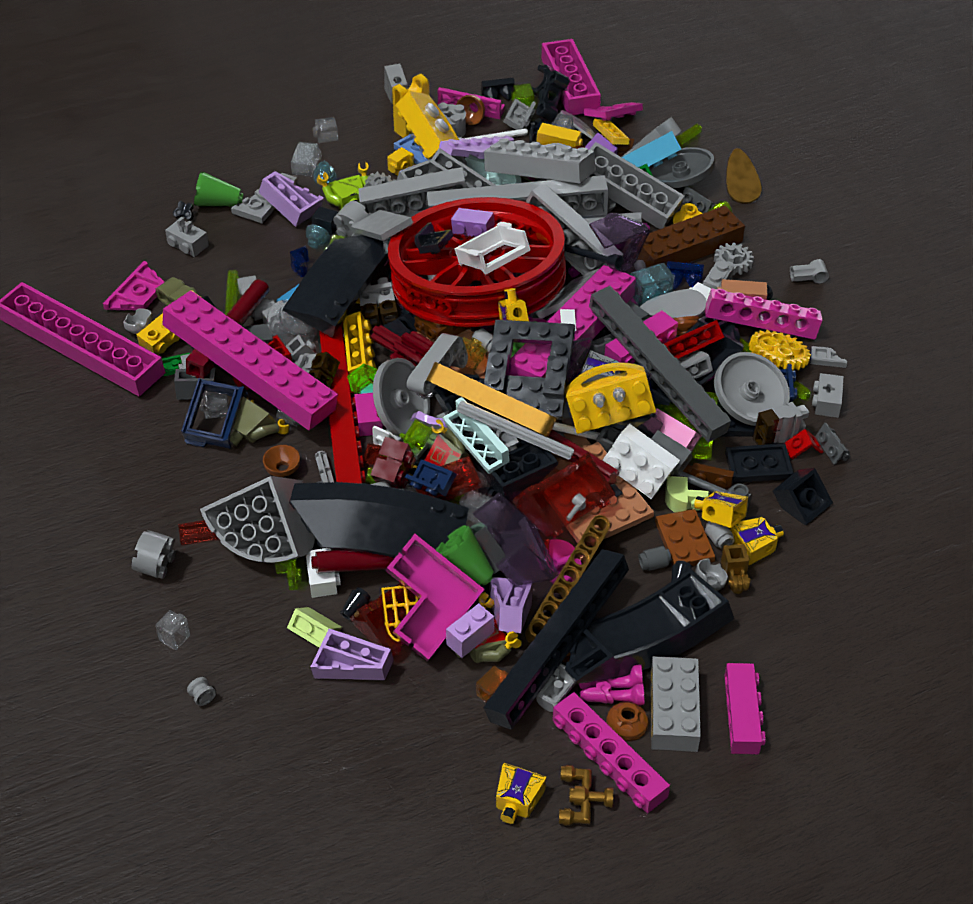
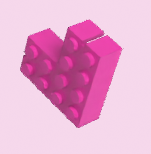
M416 534L412 536L403 547L402 552H399L386 569L388 574L420 598L396 627L393 634L407 646L412 643L414 645L412 650L428 661L446 639V628L462 617L484 591V588Z

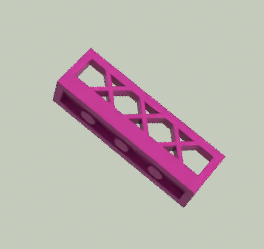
M439 87L438 104L456 105L461 97L470 94ZM475 95L482 100L485 106L484 116L496 119L501 118L505 111V104H501V100ZM471 103V110L477 112L478 106L475 103Z

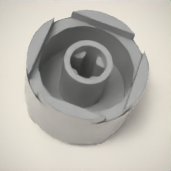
M438 104V107L449 121L456 135L463 137L466 133V112L464 106L460 104Z
M350 201L333 218L334 224L337 226L336 232L338 236L345 238L361 235L352 232L350 226L371 215V212L368 214L365 211L366 207L359 202Z
M144 531L135 547V550L138 552L137 558H132V569L146 575L164 579L167 573L166 565L168 562H173L176 550H173L175 539L154 531Z

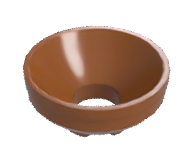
M470 94L458 100L456 105L464 106L467 125L478 124L483 119L485 106L479 97ZM471 103H475L478 106L477 112L471 110Z
M686 316L673 318L678 322L676 336L685 334L697 323L700 317Z
M277 445L265 452L263 465L269 474L277 477H286L298 469L300 455L294 447ZM280 465L288 466V468L284 471H280L277 469V467Z
M622 702L610 709L606 723L624 741H635L646 733L648 717L644 709L639 705L631 702ZM624 711H631L635 717L625 719L621 714Z

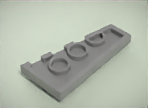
M281 173V175L294 181L295 185L297 184V177ZM259 189L255 191V195L251 198L246 197L242 200V204L231 208L232 214L263 223L275 209L259 193Z

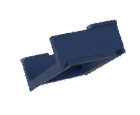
M198 378L181 430L186 444L199 447L211 444L231 449L230 435L242 397H248L245 387H236ZM205 390L232 396L220 435L192 429Z

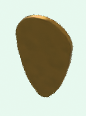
M735 148L727 164V191L733 200L747 204L758 199L762 187L759 176L749 157L741 149Z

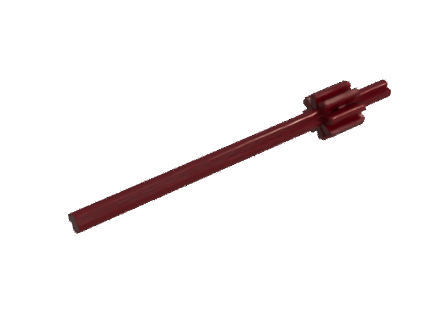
M382 325L379 327L375 326L372 329L373 334L370 336L373 341L393 352L390 355V360L403 358L415 366L419 364L434 344V342L416 331H412L410 334L406 332L400 337ZM551 430L548 438L574 449L571 459L565 460L607 486L613 485L617 481L616 477L619 474V470Z

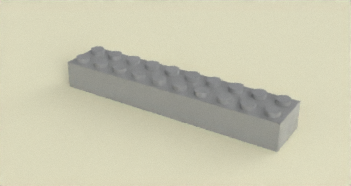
M605 175L587 177L581 183L548 180L427 192L428 208L454 200L476 197H498L526 202L533 189L546 184L581 217L596 218L608 216V187Z

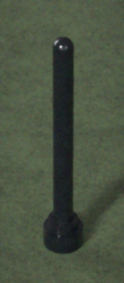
M565 244V252L607 263L610 268L619 270L622 267L623 257L621 255L612 254L607 256Z

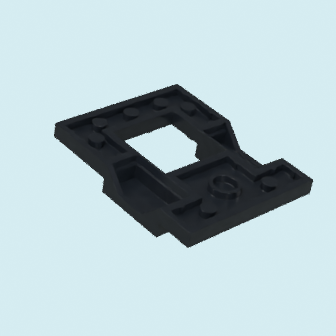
M495 320L484 385L559 420H563L566 378L571 363L575 324ZM514 342L551 344L545 378L509 375ZM482 407L483 410H486V411H488V412H490V413H493V414H495V415H499V414H497V413H495V412H493V411H491V410H488V409Z

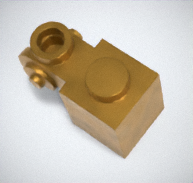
M745 544L723 546L722 568L728 575V584L732 592L740 594L748 590L751 583L747 575L749 558Z

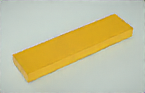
M593 119V126L612 144L629 145V138L610 120Z

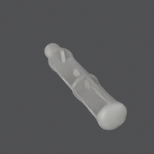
M318 451L315 454L321 480L324 483L334 482L327 453L325 451Z

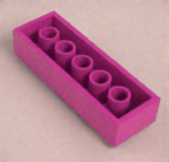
M573 39L542 43L541 60L543 64L552 67L570 79L568 87L560 95V100L566 112L577 115L583 114L586 108L598 110L597 107H600L601 94Z

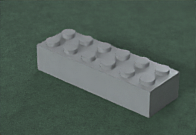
M503 138L484 151L485 171L581 183L595 172V151L588 150V148L575 149L571 146L558 147L555 144L541 145L539 142L525 143L523 140L509 141V139Z
M595 142L589 149L595 151V172L589 177L605 175L609 199L632 213L642 212V219L659 229L665 228L679 210L684 195Z
M463 167L359 188V201L366 207L365 211L368 214L383 210L412 217L428 209L427 192L467 188Z
M546 184L530 192L526 203L547 211L559 222L564 232L565 244L607 256L612 254L623 256L620 250ZM568 252L564 253L565 260L582 275L598 268L600 269L603 265L608 266L607 263Z

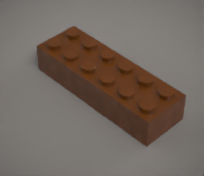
M724 205L635 238L633 255L637 260H643L646 269L654 276L715 253L720 245L725 247L726 243L732 245V243L739 244L743 242L745 225Z

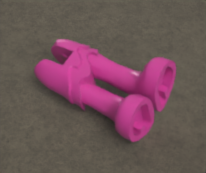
M634 665L630 674L624 677L579 684L580 688L583 689L580 691V698L585 702L613 704L614 701H623L644 705L641 665ZM612 688H629L628 690H612Z

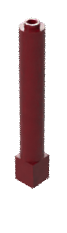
M259 279L254 280L227 313V316L243 326L269 293L267 283ZM196 349L186 358V374L197 378H206L215 366L213 361Z
M352 550L315 552V556L311 557L312 569H316V573L387 569L395 558Z

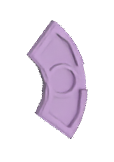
M420 411L414 413L410 419L432 430L431 426L435 429L441 428V425L436 420L439 419L443 422L442 418H435Z

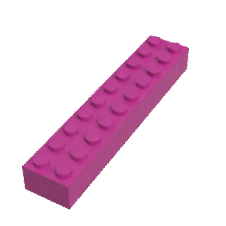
M603 265L560 308L575 310L576 331L571 362L605 327L602 321L589 308L591 294L611 286L627 304L634 296L636 277ZM560 309L547 322L561 323ZM525 343L511 357L509 375L545 378L551 344Z
M23 282L0 299V320L139 397L165 374L162 357Z
M190 290L163 308L162 325L207 356L211 361L310 431L335 411L338 397L336 392Z

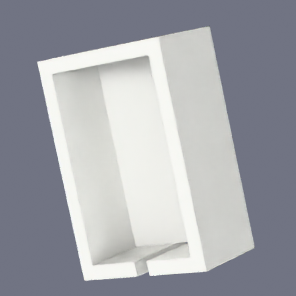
M631 424L620 433L612 448L603 459L604 462L619 470L618 476L650 499L659 491L680 461Z

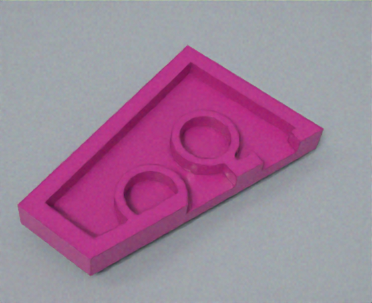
M630 102L615 104L613 107H597L598 110L586 108L584 109V115L600 117L602 120H611L612 117H624V114L635 115L637 111L643 110V104Z

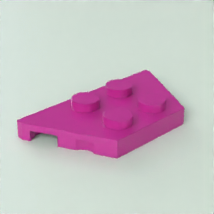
M143 261L103 303V307L105 310L146 309L157 297L155 289L163 284L164 281L157 276L154 270L148 267L146 261Z

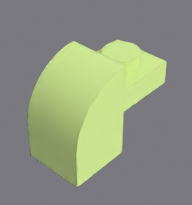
M669 476L665 487V502L669 509L675 513L686 511L687 509L701 510L694 507L695 499L697 496L706 498L708 491L688 490V477Z

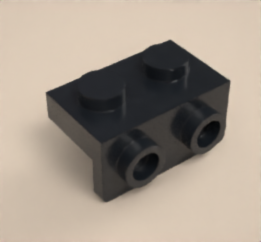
M432 222L427 223L415 235V245L419 253L437 254L441 252V249L453 237L452 230L435 232Z

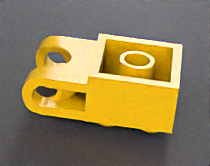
M422 74L413 77L412 84L408 89L401 84L395 85L392 88L394 131L403 138L412 132L406 128L407 122L405 119L398 115L399 109L396 103L408 91L429 94V81Z

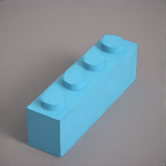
M671 131L622 158L636 167L647 164L648 167L653 165L655 168L663 163L662 159L667 157L670 160L677 156L676 152L681 150V147Z

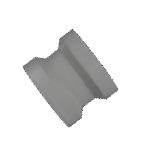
M205 677L196 678L187 687L188 694L194 697V702L198 706L208 704L216 695L215 689L209 686V681Z

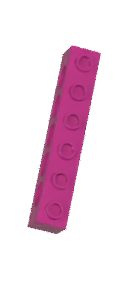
M711 288L705 308V315L708 318L810 339H816L822 323L821 311L815 308H804L796 304L789 305L777 300H765L758 296L751 297L739 292H727L724 289Z
M575 692L553 707V722L556 727L563 729L568 734L569 739L574 744H578L584 750L585 755L590 760H594L599 765L601 771L606 776H610L615 781L617 787L632 798L633 803L638 808H642L648 814L668 798L670 785ZM637 783L644 784L645 786H639Z

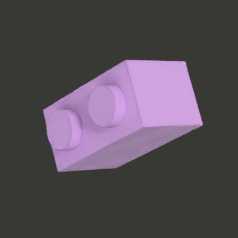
M478 603L446 628V645L463 658L494 633V616Z

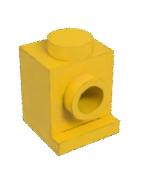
M402 147L387 156L388 170L397 176L400 170L414 166V154Z

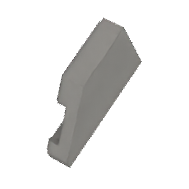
M811 347V364L846 368L847 361L838 357L833 349Z

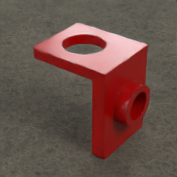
M803 429L785 442L788 455L792 460L810 447L815 448L821 454L823 453L817 438L806 429Z

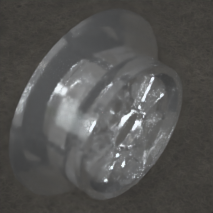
M289 299L280 300L272 305L267 315V323L273 336L278 335L284 345H287L298 334L307 341L309 339L313 341L317 329L283 311V307Z

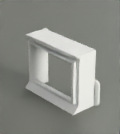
M500 222L496 227L454 248L459 265L464 264L480 269L486 275L531 251L526 233L523 230L511 228L512 224ZM503 245L515 247V249L487 264L485 263L483 256Z

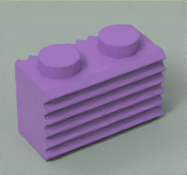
M458 208L451 218L452 233L457 235L463 234L464 236H479L494 228V213Z

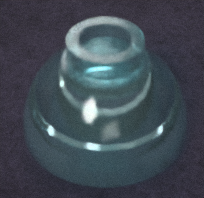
M322 161L314 169L313 180L316 183L318 175H320L321 179L325 180L323 178L324 172L329 176L327 184L335 181L337 178L334 168L328 162Z
M311 224L306 228L307 244L310 247L317 248L318 245L326 243L330 238L328 231L318 225Z

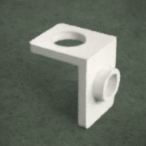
M377 426L372 428L373 445L381 448L385 436L393 437L398 441L402 440V438L393 435L387 429L384 430Z

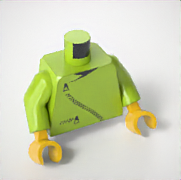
M365 162V169H361L360 163L358 164V172L362 174L361 177L356 175L327 184L328 174L326 172L323 173L325 180L321 179L320 175H318L317 183L323 186L322 190L328 203L338 206L340 209L350 201L360 203L358 189L364 187L365 181L369 176L367 175V162Z

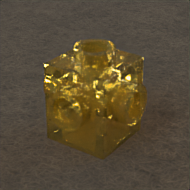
M463 337L468 353L466 366L476 370L479 363L484 359L487 350L481 346L482 342L473 337L471 340Z

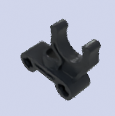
M539 65L537 70L544 74L543 80L538 87H531L529 92L535 96L539 95L540 100L536 114L548 121H553L558 115L556 106L560 95L568 87L570 79L548 65Z

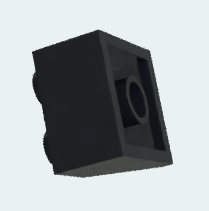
M815 468L799 469L773 490L781 508L804 525H807L833 504Z

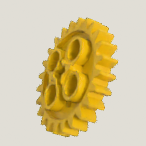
M760 330L759 333L755 332L754 335L752 334L748 345L752 353L767 358L778 368L786 369L787 364H792V371H794V368L800 370V368L804 369L808 365L811 356L810 350L807 349L808 346L802 345V341H796L797 338H790L789 334L784 335L776 331L772 333L769 330L765 332Z

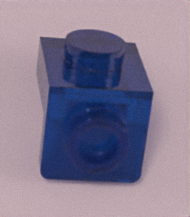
M303 246L290 251L292 270L297 272L301 278L307 274L306 262L309 261L308 248Z

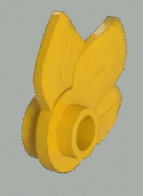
M686 203L681 207L680 211L674 214L673 224L703 213L699 212L694 204Z

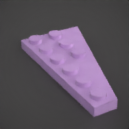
M510 136L483 137L480 139L461 138L460 140L449 139L448 141H441L439 148L452 156L469 157L470 154L479 159H484V151L497 143L499 139L506 138L509 141L514 139Z

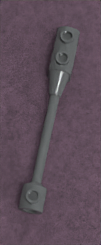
M605 426L598 435L596 442H599L608 453L622 431ZM682 472L679 476L688 477V483L712 493L718 491L748 497L747 509L752 500L753 494L749 493L748 487L744 484H735L726 490L686 472Z

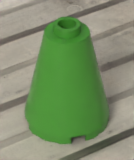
M201 172L197 181L194 206H238V203H242L244 193H241V189L210 174Z
M466 525L461 526L448 535L449 540L446 544L441 542L436 551L477 584L484 586L493 579L492 574L494 571L472 529L469 526L466 527Z

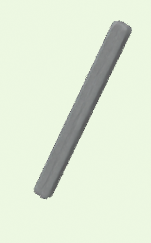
M461 401L458 405L457 412L570 460L574 453V449L470 403Z

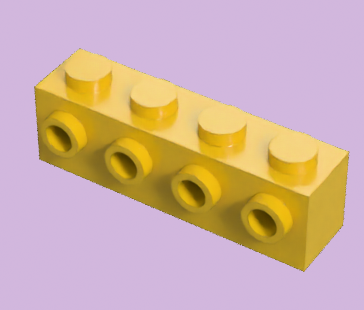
M163 313L136 334L139 345L157 355L165 352L170 345L180 339L162 325Z
M360 311L346 316L343 321L348 372L356 384L357 376L375 374L374 371H376V365L373 361L375 353L371 346L373 340L370 337L372 327L368 319L365 320Z

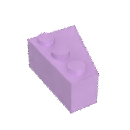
M273 172L263 178L259 193L295 227L313 216L318 207L322 206L324 197L313 195L309 192V189L298 187L294 184V181L277 172Z
M493 577L490 581L489 599L492 598L494 600L492 611L499 631H505L506 633L511 631L515 633L522 632L532 605L533 581Z
M328 629L313 660L311 670L314 679L385 680L393 663V657L389 648Z

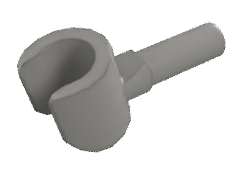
M577 494L573 498L572 503L575 506L566 517L568 521H571L579 510L586 508V498Z

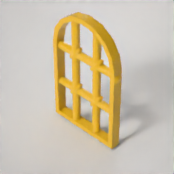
M398 585L381 588L387 633L392 640L404 643L399 638L393 637L389 627L395 626L394 628H396L400 624L397 607L404 606L407 615L410 611L409 606L415 605L418 597L415 595L416 602H410L405 586ZM395 589L404 590L405 603L396 602ZM384 590L392 591L393 604L386 605ZM386 608L394 609L395 623H388Z

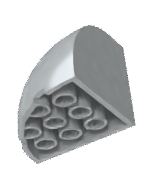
M269 476L200 509L207 526L221 540L220 542L232 552L250 560L270 563L294 560L310 553L314 545L315 536L312 532L309 533L301 521V516L289 503L294 483H303L302 480Z

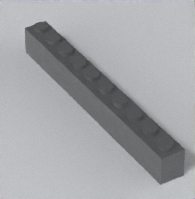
M608 286L591 294L589 308L639 365L644 367L646 373L709 443L727 433L731 423L729 416L720 409L716 401L704 391V388L694 380L691 373L685 370L679 360L668 351L666 345L659 341L655 333L633 312L630 305L625 303L619 293L611 286Z

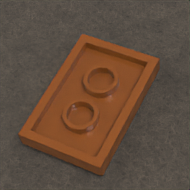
M695 509L655 517V523L664 546L670 551L672 566L676 561H686L692 566H696L700 560L706 558L710 559V563L715 562V554Z

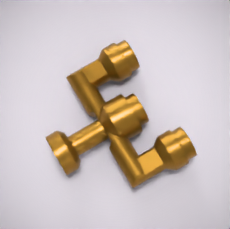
M572 765L561 766V780L565 782L582 780V786L570 788L569 802L574 803V805H580L581 812H574L570 808L559 809V824L567 826L573 823L590 824L591 804L589 801L604 802L606 807H612L613 788H606L604 792L589 791L591 789L592 769H578Z

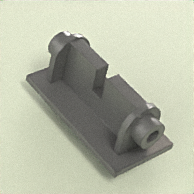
M685 186L682 203H692L702 213L716 209L712 201L689 186Z
M824 423L815 436L834 465H836L839 459H843V461L850 458V451L840 443L841 441L836 435L835 430L830 428L827 423Z

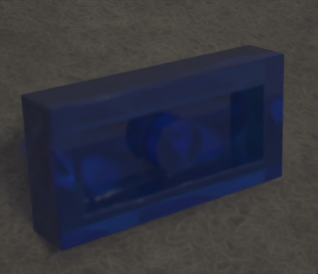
M667 261L666 276L672 289H676L679 286L683 277H686V281L691 287L700 282L703 277L704 265Z

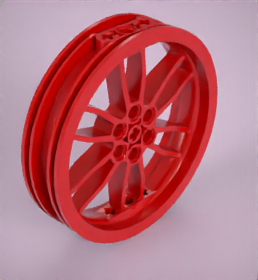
M476 197L454 200L430 207L412 216L413 224L393 235L388 245L392 288L398 302L406 310L422 319L448 326L481 327L495 325V320H500L498 301L505 299L504 290L510 288L516 289V296L526 303L528 315L532 314L552 301L561 291L566 280L565 237L561 225L547 211L535 205L514 199ZM458 208L493 212L494 227L500 222L512 224L511 228L525 231L528 243L533 245H529L531 251L485 275L480 269L464 264L460 266L454 248L473 239V236L453 234V237L441 249V252L437 254H420L415 245V235L429 222H432L435 232L452 230L451 218ZM503 245L483 256L485 263L487 264L515 249V247ZM512 273H525V274H523V275L518 276V277L515 278ZM417 275H436V276H435L431 281H429V280H426V279H424V278H421V277H419V276H417ZM478 280L482 283V286H469L472 281Z

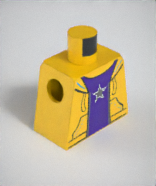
M516 289L504 290L505 299L498 301L500 320L529 321L526 303L516 296Z
M716 491L706 498L697 496L694 507L702 510V518L704 520L732 528L746 517L748 497Z
M762 517L740 521L730 528L735 539L734 545L745 544L749 565L773 553L776 550L778 538L784 535L781 525L778 524L770 527L765 518Z
M503 763L496 795V808L503 811L500 817L503 822L513 824L517 815L524 818L530 816L545 792L546 776Z

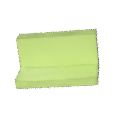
M309 607L295 608L287 626L289 630L319 648L328 629L338 632L342 629L340 625Z

